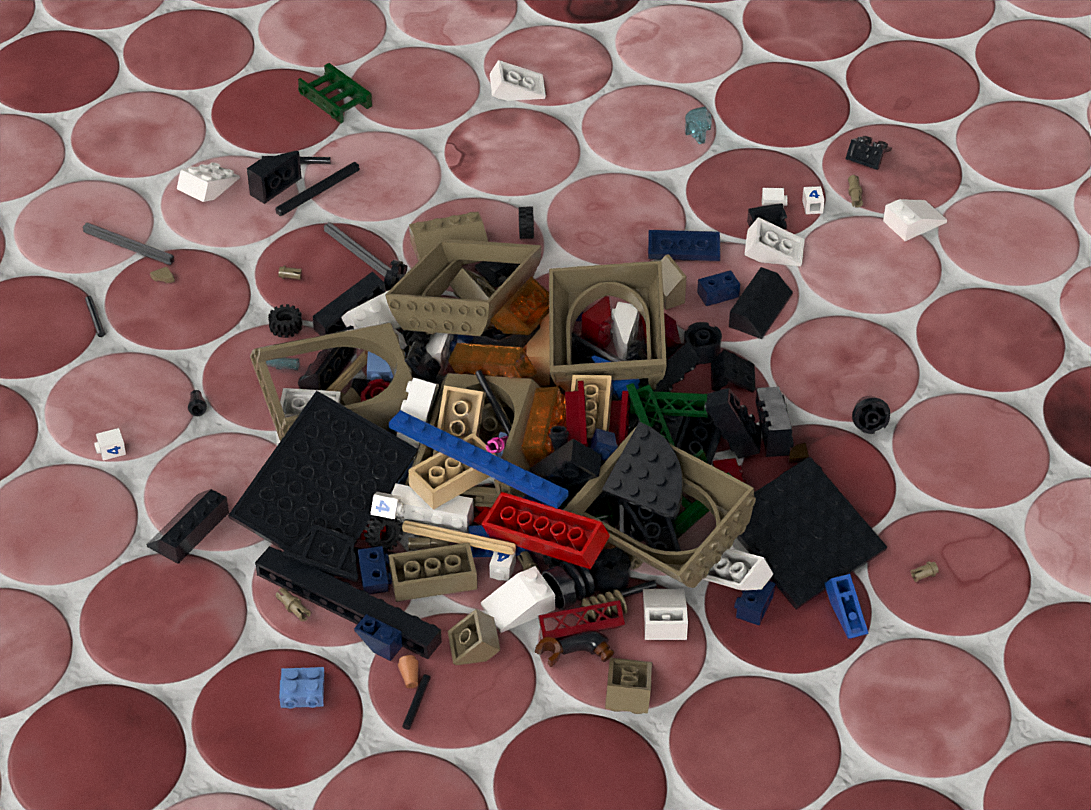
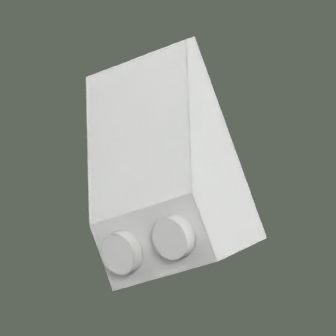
M500 60L497 61L490 73L493 97L506 101L545 99L546 97L543 74Z
M899 199L885 205L883 222L904 241H907L947 223V219L926 200Z
M758 217L747 231L744 255L761 263L801 266L805 239Z
M618 302L616 308L612 309L611 320H613L611 323V333H613V343L618 357L627 361V352L631 348L630 345L636 341L639 331V311L632 304Z
M536 566L508 580L481 602V606L488 615L494 617L496 628L502 633L533 620L538 615L554 611L555 593Z

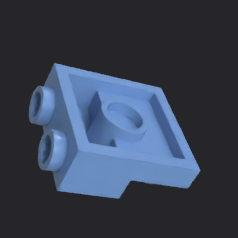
M324 667L282 668L279 694L281 708H314L324 706Z

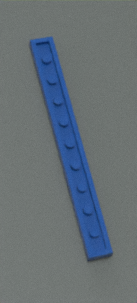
M401 410L389 421V428L556 509L568 497V490Z

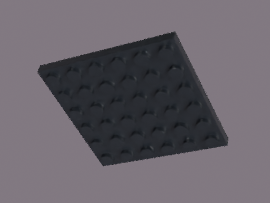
M811 457L754 492L756 502L752 509L750 521L745 531L737 537L749 554L764 557L773 573L770 579L796 610L826 590L825 583L831 578L853 573L887 549L885 543Z

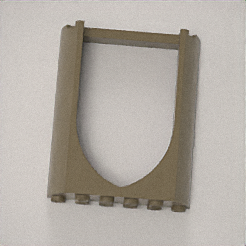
M441 239L385 294L390 311L403 330L481 336L533 278L540 264L541 245ZM461 260L520 264L487 301L440 297L461 270Z
M662 261L549 269L550 375L557 387L560 386L565 392L571 391L573 375H610L612 380L648 378L652 390L656 389V384L663 379L666 371ZM609 295L629 302L641 313L646 323L647 360L572 365L573 326L580 313L588 305Z
M388 322L253 349L250 359L280 441L299 415L285 417L266 361L335 347L363 349L381 357L389 364L394 378L383 392L369 400L345 405V407L388 432L395 431L389 428V421L401 410L403 400H407L409 393L406 392L408 382L412 381L413 378L411 376V367L405 362V352L400 348L398 334L394 332L391 323Z
M452 373L446 375L433 406L428 424L435 427L438 426L444 386L484 392L476 375ZM485 376L501 406L509 407L514 412L513 424L501 459L529 471V468L534 464L551 410L550 402L541 387L532 379ZM486 395L484 405L490 403ZM420 443L412 467L430 458L433 449ZM409 475L405 483L406 486H409ZM494 479L495 488L474 486L459 496L473 498V506L492 507L501 492L523 498L524 493Z
M634 430L600 467L599 477L589 480L563 509L564 511L602 522L585 511L603 491V486ZM670 444L682 469L684 480L683 492L704 504L716 520V528L701 546L678 552L657 550L638 542L604 522L603 524L610 535L607 542L687 587L695 588L702 579L707 577L713 565L720 561L723 553L732 547L738 535L745 531L750 521L756 498L754 497L753 487Z

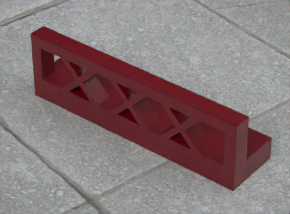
M583 380L578 381V391L565 392L566 426L569 432L568 442L575 439L588 447L586 400Z
M622 391L621 401H611L609 432L615 433L618 447L629 435L630 398L628 391Z
M620 600L538 615L541 630L539 634L540 640L545 637L562 639L585 631L599 632L620 628L625 625ZM616 606L618 618L610 619L604 615V612L608 607ZM590 610L599 615L597 620L592 623L583 618L586 612ZM572 614L579 619L575 626H568L563 622L567 615ZM552 618L558 622V625L554 630L546 631L544 619Z

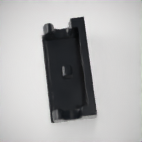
M782 203L748 209L747 223L749 227L759 217L782 229H787L785 221L787 215Z

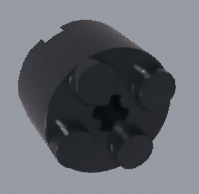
M696 322L691 324L687 331L685 330L684 342L689 341L700 358V361L695 365L709 364L721 353L722 333L715 325L712 327L707 322Z
M615 547L613 549H604L600 552L589 571L594 582L595 591L603 592L605 595L606 592L612 593L615 589L619 591L626 589L630 583L631 562L622 549Z

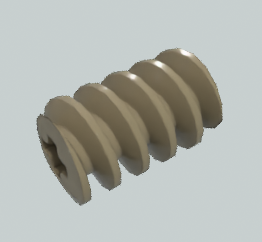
M617 589L613 590L612 593L606 592L605 595L598 594L597 598L590 596L589 600L587 598L581 600V607L620 600L622 611L624 614H627L625 599ZM616 606L608 607L604 614L612 618V612L614 611L616 616H618ZM590 610L586 612L583 618L587 621L588 618H591L595 622L596 616L599 615Z

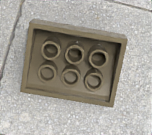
M469 212L467 214L409 224L410 242L418 262L441 239L488 242L479 212ZM461 260V265L480 261Z

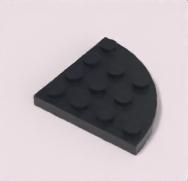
M639 422L602 490L605 494L675 520L683 499V473L678 458L666 439L656 430Z

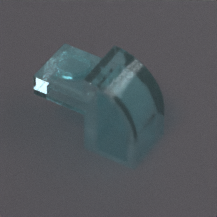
M705 106L689 111L685 117V135L691 134L698 144L705 143L706 131L711 130L712 116Z

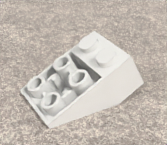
M214 162L208 165L201 164L197 167L190 166L187 169H181L177 189L202 202L215 200L234 184L240 176L235 174L233 170L220 167V164Z
M643 589L645 640H687L688 618L684 589Z

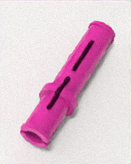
M508 436L492 438L487 442L486 450L489 453L502 452Z

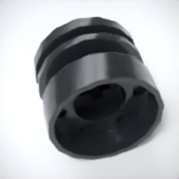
M562 561L560 566L554 565L542 572L543 578L555 593V607L559 610H564L574 605L576 600L581 601L583 598L593 595L595 591L594 582L588 568Z

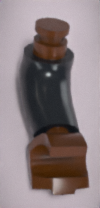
M585 631L558 641L551 637H545L535 647V653L538 655H542L545 651L554 653L548 658V665L550 667L558 662L560 653L565 655L577 651H587L591 655L597 654L598 657L602 656L601 660L605 662L615 652L613 649L609 650L610 646L607 644L609 639L598 631Z

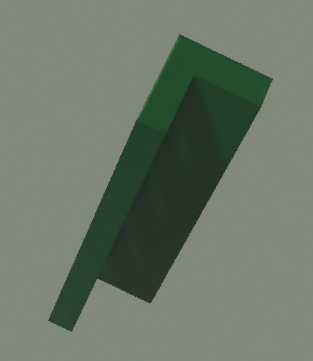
M634 383L626 385L639 422L651 428L654 423L661 425L663 428L659 434L669 444L675 446L651 385L639 389L635 388ZM649 392L650 397L645 402L640 400L639 395ZM648 407L656 410L653 418L646 415Z
M653 391L659 407L662 408L660 409L662 415L708 417V413L705 410L707 394ZM649 392L639 395L640 400L645 402L650 397ZM631 402L630 414H636ZM648 407L646 414L655 415L656 410Z

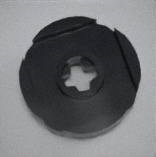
M393 260L390 263L393 266L391 270L387 269L384 278L387 291L392 289L406 274L408 266L403 264L402 261Z

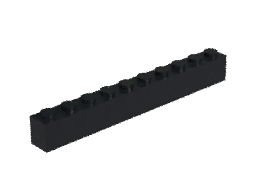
M269 546L255 562L257 576L282 588H286L288 591L355 624H358L367 614L401 631L402 647L426 659H429L442 643L441 629L436 625L429 624L417 616L404 612L399 607H394L382 599L369 595L364 590H359L347 582L340 581L331 574H326L316 568L282 557L283 551Z

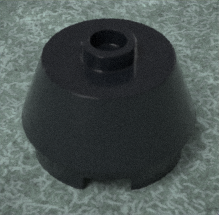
M875 396L862 397L857 401L853 409V423L862 432L875 434V431L883 427L886 428L888 425L890 408L885 401Z

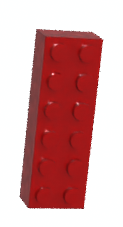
M504 492L500 493L481 524L490 538L512 542L518 547L588 569L592 568L610 537L603 522Z

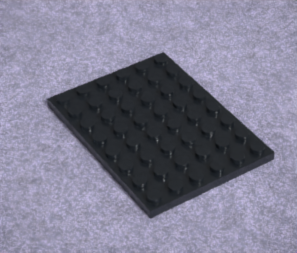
M316 390L231 510L228 517L282 550L289 549L314 524L353 537L355 546L364 533L365 526L368 527L369 525L367 521H372L371 508L374 494L376 492L391 493L395 483L397 484L416 456L418 449Z

